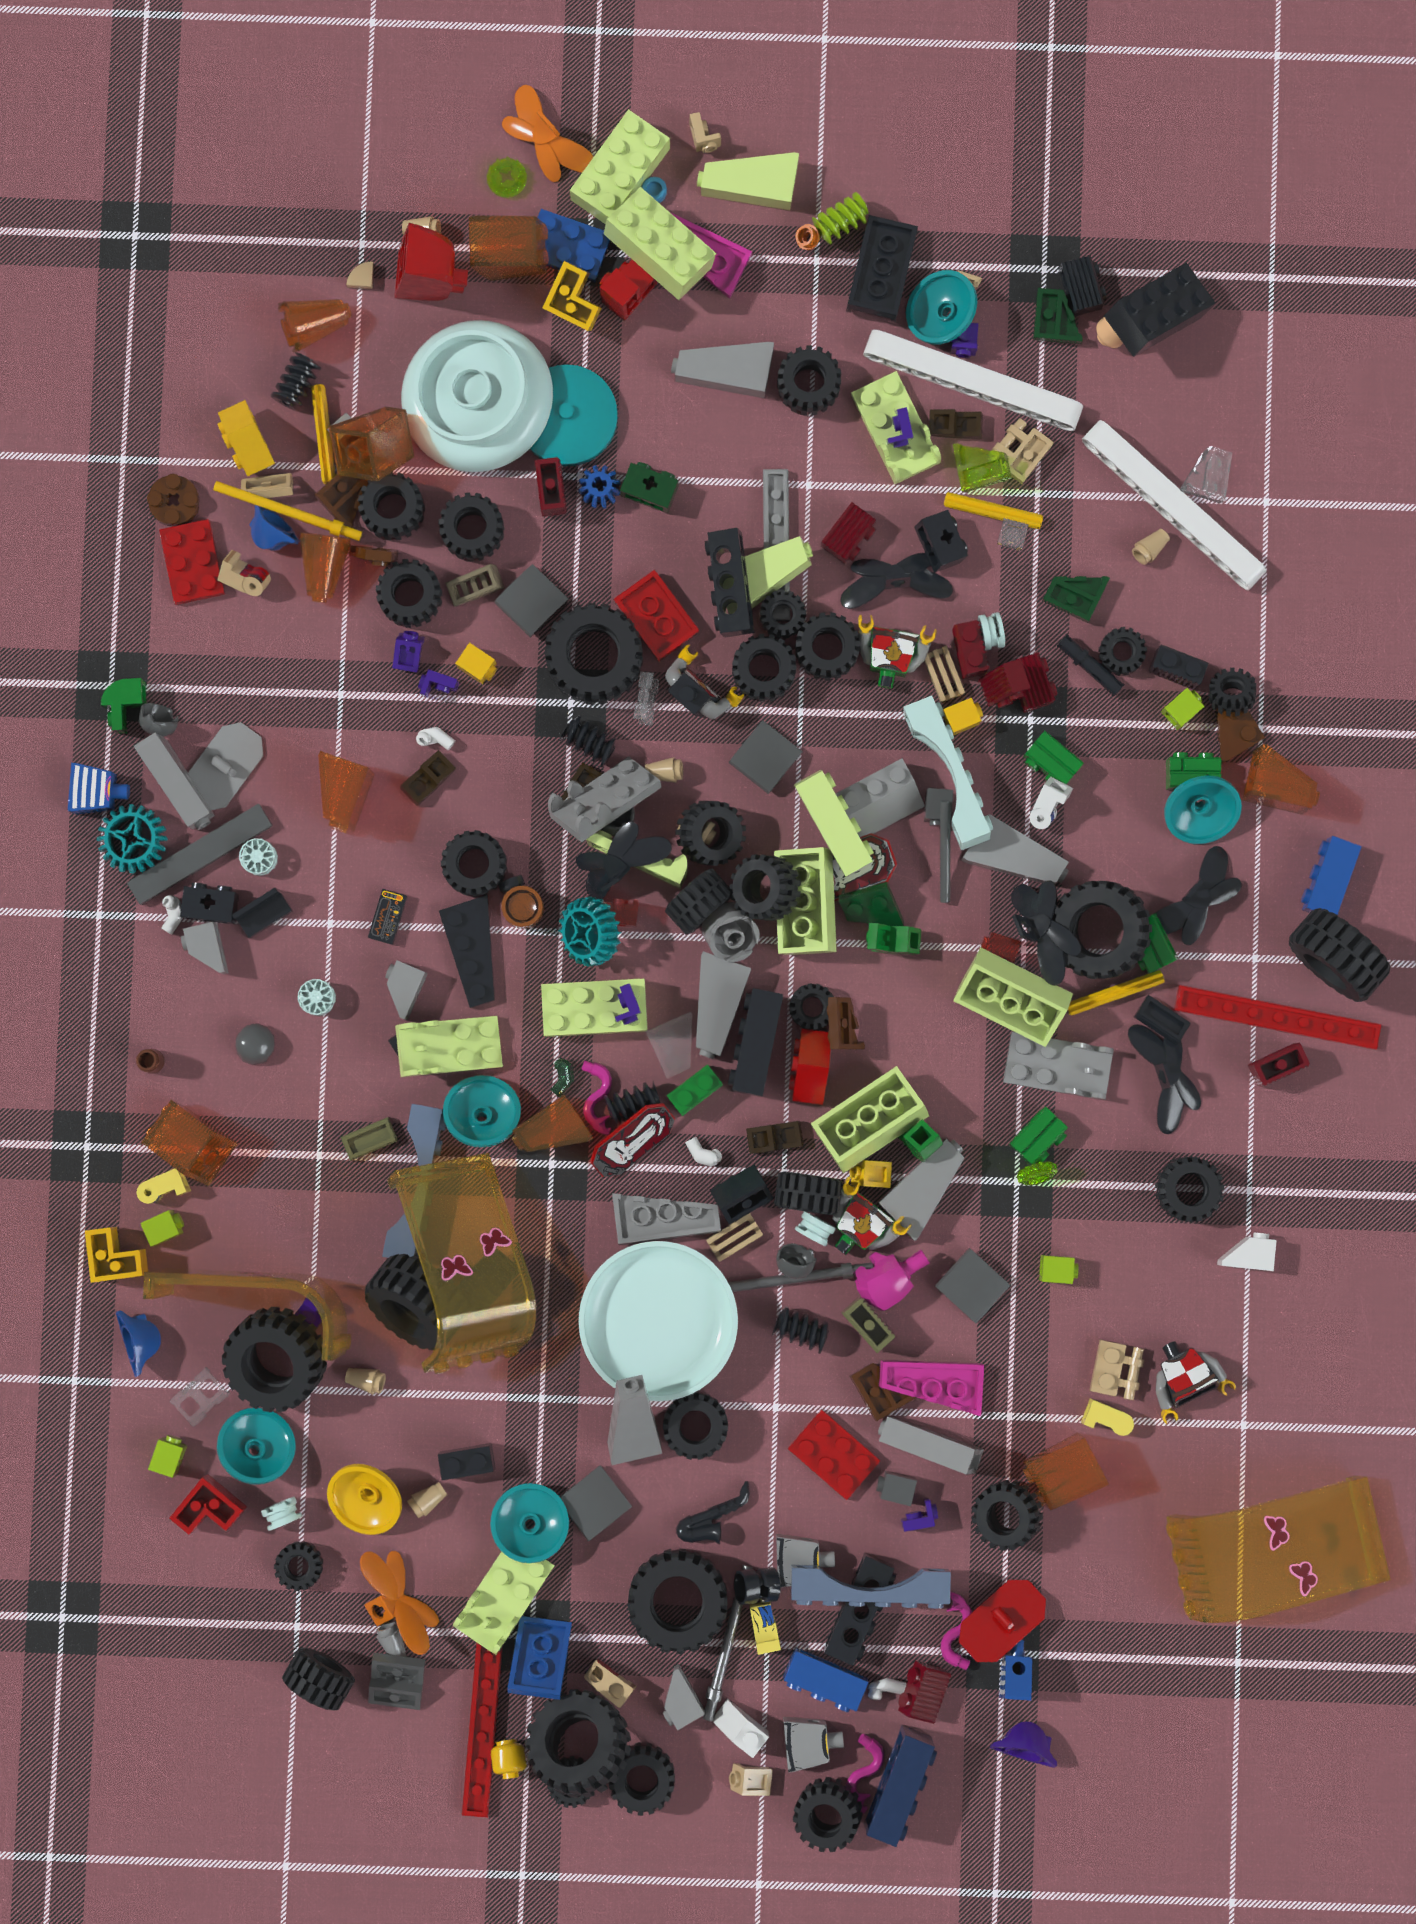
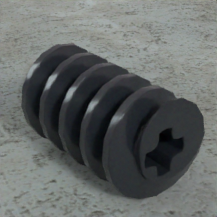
M295 352L297 356H291L289 359L292 365H286L285 371L288 374L280 376L283 383H277L275 386L279 392L271 393V398L291 410H295L293 408L294 405H303L298 399L299 396L307 397L303 387L312 388V385L307 381L308 378H317L312 370H321V367L315 361L298 352Z
M578 715L567 725L559 741L567 737V746H571L576 742L575 751L579 752L585 748L583 753L585 757L593 753L592 761L594 763L602 758L601 767L603 768L615 750L616 738L613 737L606 741V731L598 736V726L589 730L590 721H586L581 725V716Z
M654 1081L652 1082V1088L644 1082L643 1091H640L636 1085L633 1086V1094H630L627 1089H623L622 1098L617 1092H614L613 1101L607 1095L604 1096L611 1119H614L618 1125L622 1123V1116L628 1120L632 1117V1113H637L645 1105L661 1103Z
M785 1306L779 1313L772 1336L779 1330V1339H783L789 1334L790 1343L799 1338V1346L802 1347L808 1341L809 1350L818 1345V1354H821L829 1332L828 1322L824 1321L819 1327L818 1318L815 1317L809 1323L808 1314H804L799 1319L798 1310L789 1315V1307Z

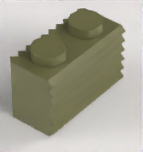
M858 1297L841 1312L876 1353L881 1351L895 1338V1334L881 1321L880 1317H877V1314L874 1313V1310L867 1305V1302L862 1297Z

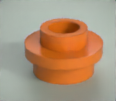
M811 224L801 226L795 235L798 246L804 250L814 249L820 240L818 228ZM811 234L810 240L807 241L808 235Z

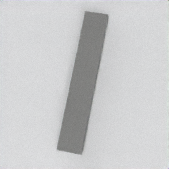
M763 469L764 549L789 540L788 469ZM790 581L784 586H782L780 589H778L777 592H780L781 590L789 592ZM786 605L777 606L773 611L774 619L776 621H790V608Z

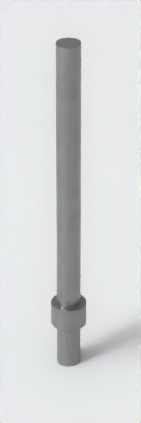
M872 1262L856 1265L844 1263L841 1264V1267L813 1270L808 1276L799 1279L777 1275L728 1282L732 1292L838 1277L850 1279L853 1278V1275H856L855 1271L860 1266L872 1269L873 1265Z
M742 1565L741 1570L752 1569L753 1567ZM735 1596L711 1686H708L706 1693L708 1700L703 1719L713 1721L717 1703L722 1698L723 1690H721L743 1607V1605L738 1603Z

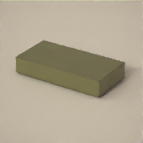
M389 1117L340 1137L350 1161L399 1141Z

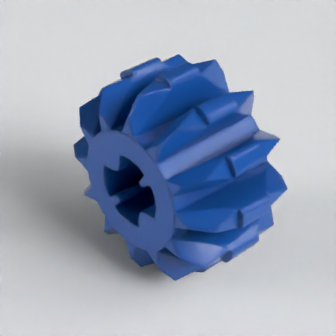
M594 465V473L591 474L590 471L585 470L584 475L587 479H579V484L583 487L578 489L580 495H585L583 498L585 504L592 500V508L595 509L598 502H601L602 508L605 509L607 508V500L611 504H615L616 501L612 495L620 496V490L616 487L621 485V481L614 479L616 477L615 471L607 474V466L604 465L602 471L598 472L597 465ZM597 483H601L603 491H598L596 488Z

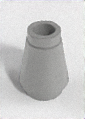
M388 1622L380 1626L376 1630L378 1634L376 1638L385 1652L389 1655L407 1657L404 1642L396 1622Z

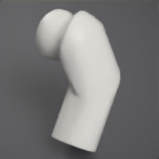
M697 1137L685 1142L694 1160L699 1164L715 1166L722 1160V1154L718 1149H713L712 1151L703 1149Z

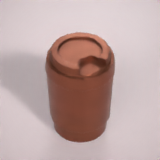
M145 1049L137 1055L136 1064L140 1070L149 1074H155L163 1069L165 1059L160 1051Z

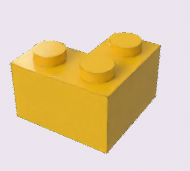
M564 261L543 305V309L587 331H592L602 308L579 297L590 273Z
M246 400L218 412L221 422L217 423L227 448L233 447L236 453L232 457L238 469L243 468L246 475L250 476L275 464Z
M117 1227L85 1231L91 1283L149 1275L146 1249L120 1252Z

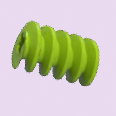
M854 192L852 199L850 197L844 198V204L837 202L835 209L832 207L827 208L826 214L820 212L818 220L812 217L814 226L818 228L822 239L828 244H832L831 235L840 239L841 229L846 234H849L848 225L857 229L858 219L863 224H866L865 215L869 214L862 197L857 192Z

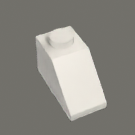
M1254 1232L1253 1237L1243 1238L1220 1257L1217 1265L1274 1271L1276 1240L1269 1239V1234Z
M728 1698L714 1715L713 1722L734 1744L752 1758H754L769 1738V1731Z

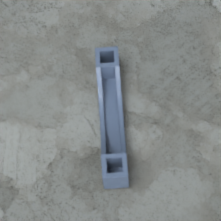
M417 1104L411 1105L407 1130L417 1152L418 1182L414 1197L407 1211L387 1231L382 1257L389 1258L396 1254L421 1257L423 1243L419 1242L421 1232L426 1231L428 1217H424L426 1206H431L433 1192L429 1191L431 1181L436 1180L438 1166H434L435 1157L440 1156L443 1141L439 1140L440 1131H445L446 1129L443 1109Z
M791 1565V1600H796L798 1605H812V1601H823V1605L837 1606L838 1601L849 1602V1606L858 1607L865 1606V1602H875L877 1607H891V1603H902V1607L916 1608L917 1603L928 1604V1608L940 1609L944 1608V1604H950L951 1572L949 1569L922 1568L913 1576L899 1583L886 1587L866 1588L841 1582L827 1574L818 1565Z

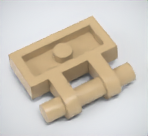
M1019 418L1014 425H1010L1006 430L1007 434L1000 443L997 442L992 448L993 452L988 459L994 464H997L1001 457L1006 459L1007 462L1002 470L1023 484L1053 446L1054 442L1035 428L1028 435L1025 434L1022 430L1026 427L1027 423ZM1015 440H1018L1021 444L1013 453L1008 448Z
M1099 1340L1090 1391L1116 1396L1118 1386L1124 1387V1398L1134 1400L1135 1391L1139 1389L1140 1384L1137 1382L1140 1367L1143 1368L1144 1364L1142 1359L1144 1349L1134 1347L1132 1357L1125 1356L1126 1345ZM1123 1363L1130 1365L1127 1380L1120 1378Z

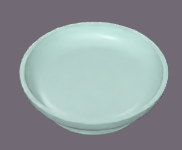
M484 320L460 322L442 329L429 338L418 349L409 363L401 392L404 420L415 443L427 456L439 464L464 472L494 470L521 457L535 444L542 434L549 419L553 401V385L550 371L537 347L527 337L509 326Z
M667 1241L635 1244L617 1252L606 1260L589 1281L579 1310V1333L582 1346L596 1372L614 1388H616L617 1380L643 1375L649 1401H669L683 1398L710 1383L728 1361L736 1341L738 1329L735 1298L730 1285L721 1271L713 1262L696 1250Z

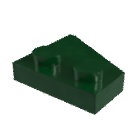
M1037 289L1033 340L1082 344L1083 337L1079 334L1075 324V317L1072 310L1068 307V300L1064 290Z
M1054 577L1042 601L1088 623L1110 577Z
M888 882L839 895V903L847 921L904 926V919Z

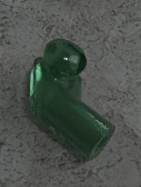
M559 1058L555 1061L554 1068L557 1069L559 1080L550 1089L559 1098L574 1081L573 1066L570 1061L564 1058Z

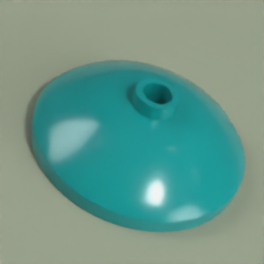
M953 270L938 271L924 278L915 287L907 303L906 319L911 332L921 341L934 345L948 343L959 337L969 327L976 313L977 293L975 287L965 275Z
M1199 776L1189 779L1175 788L1165 804L1164 818L1168 829L1176 838L1187 843L1204 844L1222 838L1234 828L1241 815L1242 803L1238 791L1227 780L1216 776Z
M485 1075L472 1076L457 1083L447 1094L443 1105V1118L449 1132L460 1142L473 1147H491L502 1143L514 1133L521 1116L520 1101L511 1086L498 1078ZM479 1117H485L486 1120H485V1121H479L478 1118H479Z
M247 1408L233 1414L223 1424L217 1438V1454L222 1466L232 1477L247 1484H266L278 1479L287 1471L295 1455V1437L289 1424L273 1411L265 1412L263 1408ZM249 1449H256L258 1454H250Z
M533 1483L521 1484L506 1491L496 1502L491 1515V1533L498 1548L509 1558L522 1563L541 1562L553 1556L565 1542L569 1529L568 1512L562 1499L550 1488ZM528 1520L535 1521L533 1529L526 1528L525 1524Z

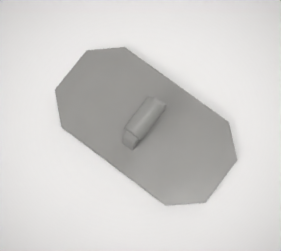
M241 722L222 726L188 772L189 776L211 810L225 808L263 758L262 737Z

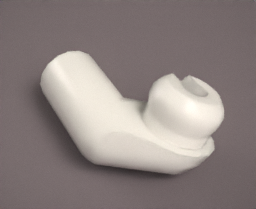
M439 727L423 729L416 736V741L421 746L439 743L447 750H450L456 741Z
M168 895L162 901L163 906L166 907L168 918L161 928L172 935L183 918L180 917L181 901L175 896Z
M890 1678L872 1682L868 1686V1697L872 1700H881L882 1692H892L901 1695L905 1691L907 1683Z

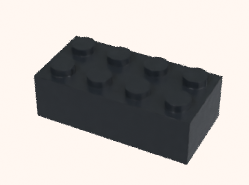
M1186 262L1118 300L1104 317L1130 354L1135 357L1201 319L1216 303Z
M755 988L752 989V994L746 993L743 1009L748 1010L747 1018H741L738 1035H743L742 1043L736 1044L733 1060H737L738 1063L736 1070L731 1069L728 1085L733 1086L732 1092L763 1097L783 994Z

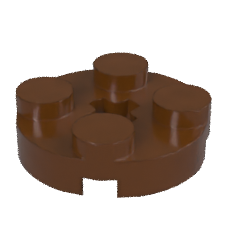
M169 474L158 479L153 484L147 495V502L152 515L160 523L167 526L182 525L191 522L197 515L199 510V493L193 483L187 478L177 474ZM171 495L180 496L178 498V506H175L174 504L168 506V498Z

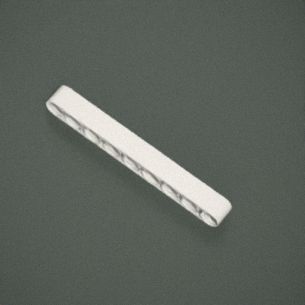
M880 330L871 331L863 356L871 361L1063 430L1075 431L1083 409V405L1073 399Z
M1099 420L1082 438L1083 444L1242 588L1250 590L1266 573V568L1257 558L1107 423Z

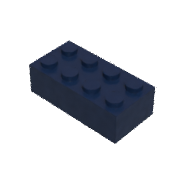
M901 1726L864 1821L867 1836L897 1847L899 1840L903 1841L908 1830L906 1821L909 1815H914L918 1801L915 1800L918 1790L923 1791L927 1782L926 1769L928 1765L932 1766L936 1759L937 1751L934 1750L935 1745L931 1736L907 1726Z

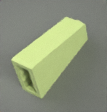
M793 152L705 163L704 172L699 171L697 186L701 187V196L790 210L799 153Z
M799 536L745 556L752 608L812 565L809 557L813 556V552L809 542L804 543ZM727 578L723 583V588H731L734 584V578ZM730 603L727 606L729 614H733L737 610V603Z

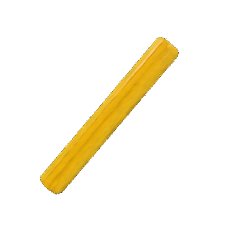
M316 384L312 386L311 391L322 482L326 484L335 476L331 434L327 430L330 427L326 388L323 384Z
M951 492L946 493L944 499L945 507L1035 529H1040L1043 521L1041 514Z
M1160 970L1078 998L1070 1001L1067 1011L1069 1015H1075L1164 983V976Z

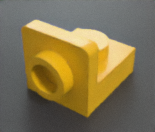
M861 1161L850 1169L851 1185L857 1186L858 1182H860V1186L890 1188L892 1162Z

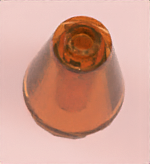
M342 299L284 301L278 304V311L284 312L285 317L280 320L289 347L294 346L293 353L303 350L349 324V318H352L348 303H343Z
M301 533L300 543L307 596H312V601L327 603V598H333L351 545V538Z

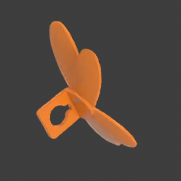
M529 85L519 87L515 93V106L518 118L512 116L505 117L502 121L503 129L516 139L535 144L539 166L550 181L557 182L560 180V165L582 173L593 159L591 152L577 142L559 136L558 130L543 114L542 105L536 91Z
M371 1551L365 1552L360 1558L361 1571L369 1584L381 1594L365 1604L366 1610L377 1626L395 1617L399 1632L407 1647L415 1654H425L430 1647L425 1626L436 1627L439 1623L437 1614L425 1603L404 1595L405 1567L403 1559L397 1551H391L388 1554L386 1563L376 1553ZM374 1605L384 1608L383 1617L377 1615Z

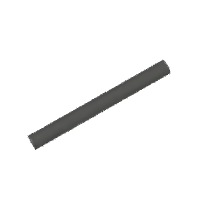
M948 800L940 801L941 903L950 902L951 801Z

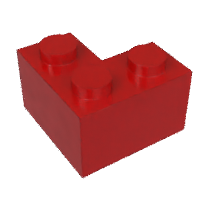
M631 259L629 263L625 261L619 269L616 268L612 273H606L601 279V302L625 322L657 285V281L634 260Z
M802 1029L800 1039L795 1038L793 1054H798V1056H793L791 1071L796 1072V1074H790L788 1089L793 1090L792 1101L823 1105L831 1053L828 1032Z
M207 1474L200 1479L169 1519L188 1535L197 1529L206 1516L227 1531L246 1510L247 1506Z

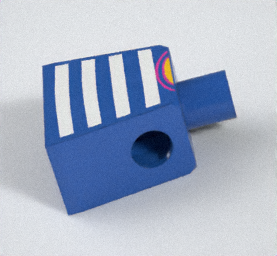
M71 763L68 812L72 814L112 811L115 808V799H129L130 785L116 784L117 775L111 771Z
M1021 1640L1009 1651V1656L1004 1655L1002 1657L999 1698L1031 1701L1032 1657H1025L1026 1641ZM1016 1662L1020 1665V1672L1018 1674H1015L1012 1670L1013 1664Z

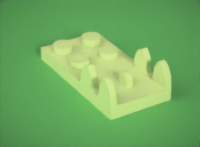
M897 371L851 392V397L894 484L900 483L941 462L939 448L933 445L930 439L929 428L926 424L922 423ZM907 407L913 438L908 440L909 445L894 448L893 444L887 445L886 441L887 438L900 435V431L895 432L892 417L896 416L895 411L897 409Z
M599 830L586 840L589 846L607 854L613 838H611L612 835ZM684 854L675 858L674 861L665 858L653 864L635 867L680 889L688 870L687 858Z
M497 1016L445 1021L433 1020L422 1023L411 1022L395 1026L401 1077L503 1067Z
M501 1551L478 1588L469 1598L463 1611L454 1621L453 1627L497 1655L555 1565L547 1560L537 1563L518 1562L509 1558Z

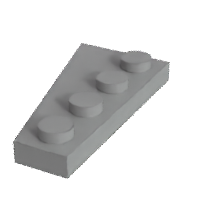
M612 1193L619 1245L721 1232L718 1205Z

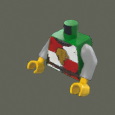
M859 615L858 624L860 630L858 641H860L859 651L863 661L870 665V671L880 673L878 687L893 689L895 676L905 677L906 673L914 672L926 659L931 646L930 642L935 639L937 630H934L933 635L927 636L924 633L926 625L922 627L920 635L873 626L872 615H870L871 620L867 624L862 623V615Z
M851 1177L846 1178L841 1190L839 1212L833 1215V1220L836 1223L835 1228L843 1233L834 1245L838 1250L847 1255L855 1244L863 1250L866 1248L875 1250L889 1245L900 1235L908 1232L911 1224L908 1227H902L900 1224L904 1216H900L895 1222L858 1193L860 1182H858L857 1186L849 1185Z

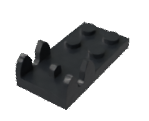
M869 215L846 312L851 313L852 310L890 318L892 323H896L918 226Z

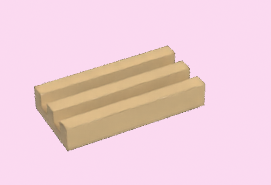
M292 473L242 479L241 489L265 498L293 495Z
M947 646L928 653L924 662L940 703L965 694ZM941 654H943L945 658V661L947 663V666L957 688L956 692L953 691V688L947 676L946 670L940 658ZM933 657L939 668L948 695L944 696L930 660Z
M749 1213L706 1241L718 1261L721 1262L763 1234ZM747 1220L750 1222L749 1226L715 1246V1240ZM752 1229L755 1230L756 1233L722 1255L720 1254V1249Z

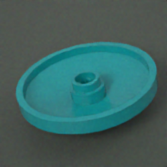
M577 365L550 367L549 371L553 385V401L550 416L542 434L529 450L540 459L558 457L561 461V466L564 467L585 464L598 457L608 447L614 437L618 422L617 405L614 395L607 383L599 375L587 368Z

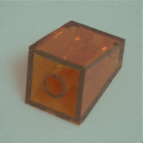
M470 216V267L490 281L545 274L546 264L549 262L545 246V240L548 238V230L545 223L536 216Z
M383 407L328 427L338 475L379 481L414 458L406 409Z
M1262 744L1253 751L1242 801L1302 815L1317 805L1320 791H1316L1317 782L1270 746Z
M320 751L318 759L323 818L329 822L328 826L332 827L333 830L345 834L347 830L354 832L375 774L366 766Z
M565 1095L512 1130L515 1134L512 1140L520 1151L525 1149L526 1152L586 1143L595 1139Z
M170 1100L162 1109L160 1116L154 1125L148 1129L145 1138L141 1142L183 1175L208 1186L238 1145L229 1136L173 1100Z
M1078 1432L1023 1461L1026 1466L1022 1470L1029 1484L1034 1482L1038 1489L1035 1492L1036 1498L1041 1502L1042 1507L1046 1505L1050 1511L1109 1485L1085 1437Z

